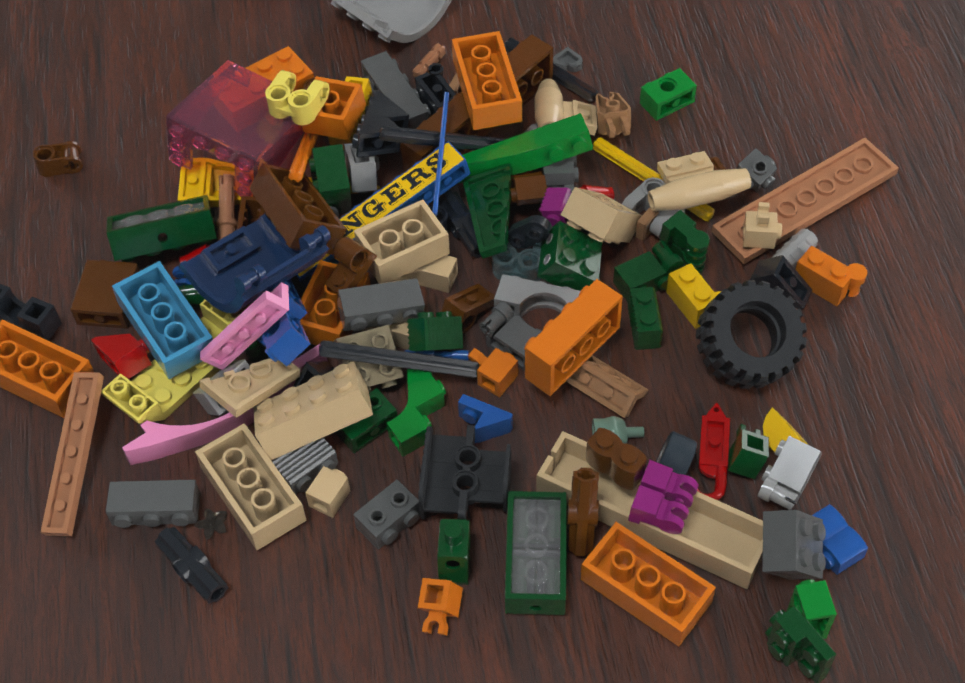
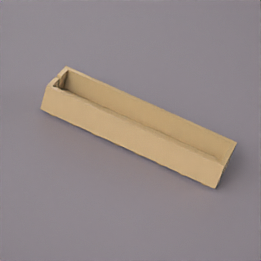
M562 431L551 450V456L548 455L537 473L536 492H566V506H568L569 498L572 496L573 471H577L580 468H591L593 471L598 472L586 461L587 442ZM598 472V521L611 527L615 522H618L654 547L748 589L763 558L762 520L697 491L693 495L692 506L688 508V517L683 520L685 525L682 533L669 534L662 531L659 527L641 521L639 524L628 521L631 506L641 481L633 490H628L617 485L609 474Z

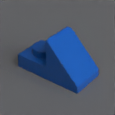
M465 394L458 401L459 417L467 423H476L475 443L511 433L513 429L512 413Z

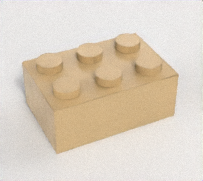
M577 187L572 191L561 213V216L568 219V225L578 230L582 228L590 231L589 237L599 242H613L618 245L620 242L630 243L636 232L637 221L642 216L602 193Z
M423 199L354 230L355 240L377 255L369 269L379 284L388 283L450 254L449 234Z

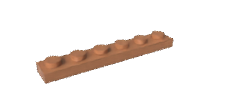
M74 372L41 527V533L46 536H72L104 380V376L98 372Z

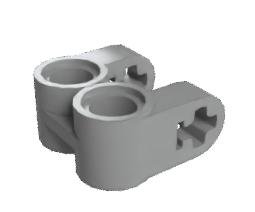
M655 177L646 179L625 198L622 205L639 214L643 210L647 211L650 208L648 191L664 185L665 182ZM679 210L659 211V215L651 223L649 231L660 238L662 224Z

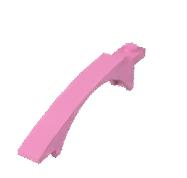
M320 344L292 361L300 369V372L306 362L327 361V357L319 355ZM294 380L293 382H291L284 388L280 389L268 398L271 399L277 395L282 394L283 391H285L287 388L293 387L296 380ZM251 408L237 418L229 412L214 420L194 425H165L147 420L141 424V428L145 433L122 447L130 465L160 459L207 444L244 423L246 426L254 422V410Z

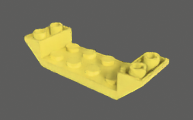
M206 300L200 303L203 314L200 320L213 339L240 315L225 313L212 306ZM154 359L150 366L143 369L131 381L120 373L101 390V394L138 424L144 423L147 420L151 422L161 421L170 416L193 395V392L200 387L199 380L211 378L220 369L202 361L179 375L168 379Z

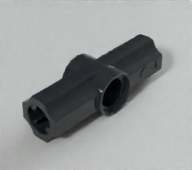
M451 189L446 191L439 197L438 205L443 206L448 213L451 233L456 239L460 238L471 257H477V259L482 257L479 252L470 210H468L457 191H451Z
M175 527L165 528L161 531L154 542L171 562L178 576L186 584L190 583L208 604L219 601L224 596L228 586L211 567L204 553L196 545L192 546Z

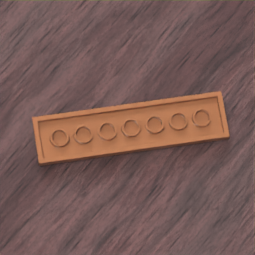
M863 138L713 224L711 232L743 264H746L769 250V248L743 247L746 211H757L759 202L769 203L768 212H777L778 223H782L781 239H776V246L798 233L801 229L807 228L895 176L899 167L870 141Z

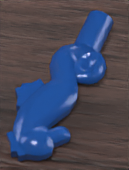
M405 350V352L469 360V350H452L451 352Z

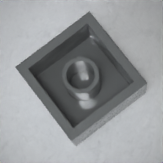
M799 510L763 511L762 572L790 580L823 579V570L826 566L823 554V540L826 536L823 519Z

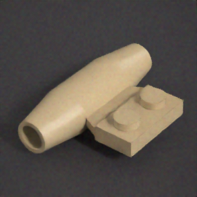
M544 79L541 81L534 98L535 121L538 128L581 113L590 135L595 136L597 130L596 106L576 100L572 102L563 101L562 93L554 80Z
M705 151L657 162V170L665 184L648 191V202L652 211L687 209L720 201L751 187L750 174L746 168L714 170V165Z

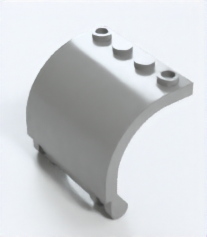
M332 0L331 4L340 10L346 9V15L352 19L362 20V26L368 30L378 31V37L390 43L391 40L400 43H408L419 39L429 32L444 15L452 0Z

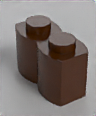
M598 428L587 441L586 461L593 469L603 474H609L617 485L628 490H633L642 480L647 458L641 450L633 445L623 443L614 432L605 428Z

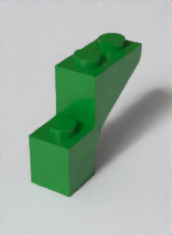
M407 369L408 403L401 414L387 422L388 436L402 457L424 446L426 428L428 426L432 427L427 416L445 407L444 395L446 390L440 380L435 381L432 377V372Z

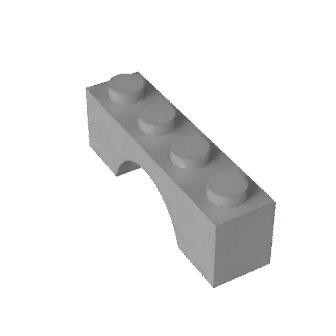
M502 274L494 298V306L500 301L504 302L512 308L514 315H519L520 317L538 308H550L561 313L563 307L568 302L572 303L579 296L580 291L570 287H560L542 281H532L518 276Z

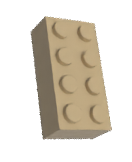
M354 361L338 365L333 371L322 376H314L302 385L287 388L282 394L271 399L267 398L253 407L255 436L270 460L373 415L368 386Z
M245 423L195 451L201 469L256 550H259L306 521L302 503Z

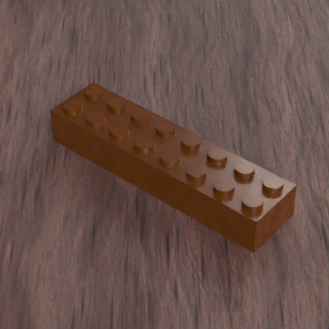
M532 34L507 53L521 95L522 107L536 95L541 81L544 79L553 80V47ZM462 92L457 93L448 102L447 133L487 137L499 127L473 130ZM443 106L429 119L424 120L416 129L441 132ZM401 143L403 173L413 167L416 162L431 154L437 147ZM457 149L461 155L471 151L466 149Z

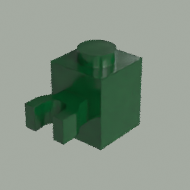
M740 424L736 431L737 438L729 449L728 471L755 479L769 457V437L761 435V430L759 429L751 432L746 430V425Z

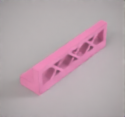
M281 282L271 293L265 291L200 351V360L224 370L289 311L288 285Z

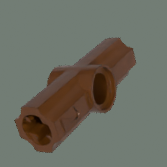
M580 468L577 471H573L572 496L569 498L568 551H571L576 556H586L594 548V529L598 524L599 500H597L599 473L591 468Z

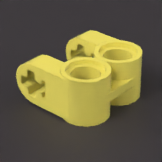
M281 70L265 91L270 115L277 119L291 116L292 121L297 125L312 123L328 99L329 83L315 79L307 90L300 89L294 91L296 75Z

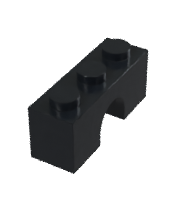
M0 284V321L3 319L49 341L62 324L54 305L35 297H31L25 304L15 297L10 287Z

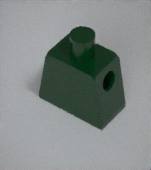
M440 520L437 553L438 578L440 580H450L458 585H468L471 546L469 520ZM451 560L457 561L460 564L456 567L448 566Z

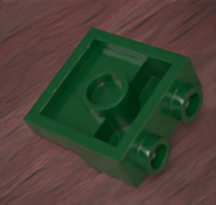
M795 606L786 612L784 610L778 611L770 618L769 622L772 626L765 632V635L769 638L767 645L770 653L776 660H781L786 667L797 661L798 667L804 676L811 678L815 683L821 682L826 678L836 653Z

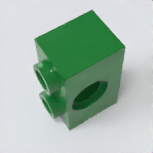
M680 68L642 86L640 105L657 121L695 102L697 85Z

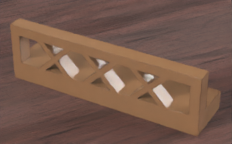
M593 355L566 380V382L623 418L630 415L636 401L645 397L648 392L647 388Z

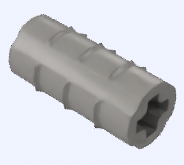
M801 229L788 242L784 243V246L777 250L776 254L772 257L783 255L795 268L797 261L811 246H817L818 239L808 229Z

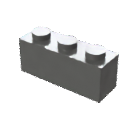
M417 278L338 290L337 300L344 331H361L369 327H381L401 322L407 323L408 319L417 318V313L424 312L425 307Z
M196 480L110 482L106 514L112 526L127 528L131 525L157 527L160 524H173L176 526L198 523L200 491Z

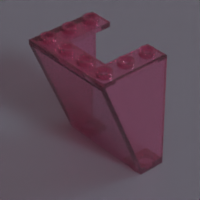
M227 60L166 116L169 160L177 166H184L191 170L193 167V144L199 150H206L214 154L218 159L234 164V192L240 197H255L249 188L261 164L280 167L302 135L303 129L301 125H297L292 121L291 116L277 119L269 113L265 91L272 83L271 80L230 60Z

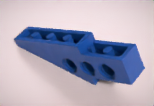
M291 279L284 282V284L288 285L289 311L257 339L266 347L265 353L274 362L280 360L285 366H288L311 344L300 322L307 314V311Z

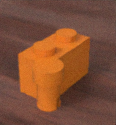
M811 246L797 261L795 269L811 287L813 293L835 306L841 303L848 290L849 297L857 296L860 292V286L865 282L867 276V269L863 265L853 263L846 266L814 246Z

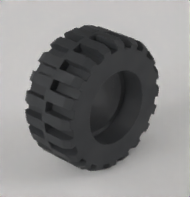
M746 280L742 284L737 282L722 290L708 303L698 320V324L701 326L696 330V338L701 339V343L697 345L699 354L704 353L706 357L703 360L705 366L709 367L711 365L715 370L712 374L718 379L722 376L725 377V383L734 386L740 383L739 387L741 389H750L753 386L756 389L762 388L789 373L802 358L803 353L801 350L806 347L807 343L806 337H802L807 332L806 323H801L800 320L804 315L800 308L796 310L793 306V303L796 301L791 296L786 298L782 294L784 290L778 286L774 289L770 288V283L761 281L756 285L754 280ZM735 314H751L759 318L766 325L771 336V349L767 356L754 357L748 355L735 344L730 331L731 318Z

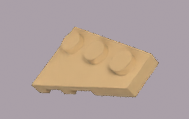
M269 358L251 364L250 369L237 373L234 370L223 373L224 377L210 380L208 377L199 380L200 388L237 418L299 378L300 369L292 362L285 366L280 360L274 362Z

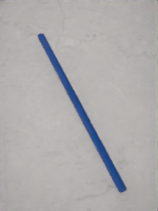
M449 92L444 93L432 210L435 216L438 213Z

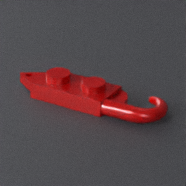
M715 403L706 415H702L698 469L703 475L715 479V490L712 493L705 494L697 489L698 492L715 500H720L726 491L730 418H726L718 403Z

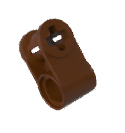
M67 141L64 143L40 145L33 150V158L38 173L41 176L51 177L68 173L74 174L83 168V162L79 156L81 154V146L77 142Z

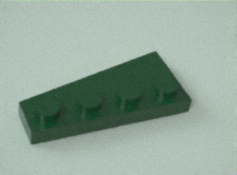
M510 163L463 179L478 248L483 259L507 251L511 200L510 189L512 185V167Z

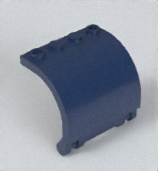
M263 214L250 225L239 228L203 249L200 254L192 259L181 262L179 268L198 293L212 306L226 313H236L254 302L265 291L270 292L281 282H286L323 259L329 250L326 244L330 240L331 235L329 230L324 225H321L314 229L313 234H306L299 238L300 250H294L286 244L285 239L276 230L267 216Z

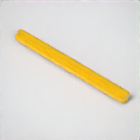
M599 137L594 141L593 148L596 152L643 182L652 177L662 179L660 174L605 139ZM707 204L687 208V210L705 221H709L715 212L714 208Z

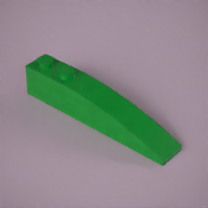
M581 113L463 154L462 156L466 159L471 173L465 178L509 163L512 167V175L519 174L593 150L590 133Z

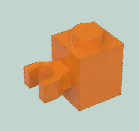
M474 348L468 355L471 361L479 363V368L477 369L478 385L499 398L518 376V360L509 352H503L495 348L487 358L482 352Z
M422 579L418 608L429 613L423 623L422 632L432 634L433 625L438 623L437 633L447 636L448 624L446 616L458 618L463 591L462 587L450 580Z

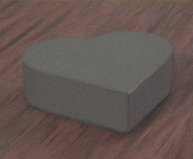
M566 47L553 57V63L566 71L578 72L582 69L583 59L572 49Z

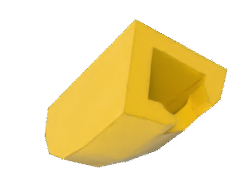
M772 407L763 423V434L769 437L770 448L775 452L780 441H786L789 436L808 444Z

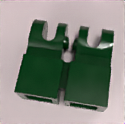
M679 210L662 224L660 241H665L672 252L680 256L684 261V266L691 263L701 274L704 269L709 246V236L706 232L697 230L696 222Z

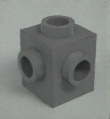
M757 148L737 166V169L746 168L751 178V187L749 189L752 188L756 193L762 187L767 189L776 179L774 178L777 171L775 162L768 155L764 156Z

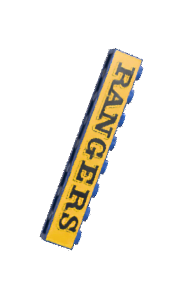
M449 141L444 144L439 196L471 174L466 159ZM439 147L342 216L339 220L347 229L343 238L349 237L355 240L354 230L422 199L427 205L434 200ZM326 254L323 257V259H321L322 261L334 263L337 265L339 263V261L335 259L333 255ZM319 261L295 275L296 279L305 289Z

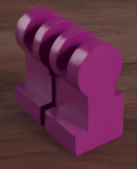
M649 460L632 503L628 521L637 524L641 521L659 527L662 531L669 534L682 533L685 525L683 520L688 517V508L692 506L693 495L696 494L699 487L698 482L690 476L672 472L673 469Z

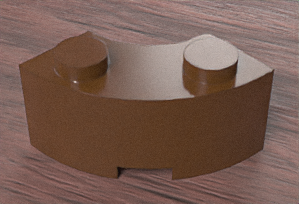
M541 168L512 175L511 203H515L516 206L542 204L547 186L545 175H542Z

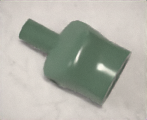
M610 416L592 419V435L598 428H605L614 432L626 444L628 438L644 437V427H626L625 421L620 417Z

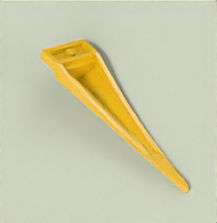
M182 158L178 201L208 195L210 207H219V176L231 174L235 176V205H240L241 196L255 197L249 188L259 169L210 158ZM350 186V193H351V194H360V193H357V192L352 193L351 186Z

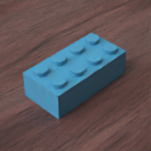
M160 261L112 285L119 306L147 345L168 379L202 362L200 360V351L213 340V337Z

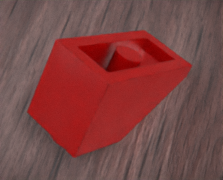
M130 333L99 336L91 339L101 360L117 375L121 373L127 379H130L151 365L147 356L150 353L147 345L142 339L137 341Z

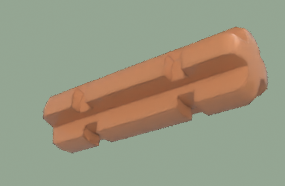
M439 43L435 44L431 51L413 69V76L417 77L426 72L429 73L428 67L433 63H438L439 59L446 54L445 47Z

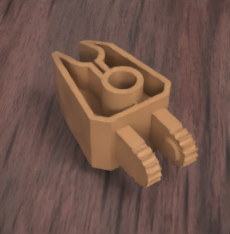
M609 92V99L603 97L600 93L597 94L596 116L598 134L608 135L609 138H614L620 133H623L624 136L630 135L631 107L616 92Z

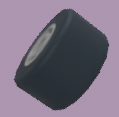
M672 431L668 435L656 462L672 468V472L686 475L693 460L697 442Z

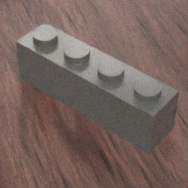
M387 51L361 60L363 78H369L374 95L379 90L408 113L409 129L418 128L424 120L431 117L427 104H423L420 101L417 90L411 88L408 77L405 73L402 74L400 72L397 61L394 58L391 59Z

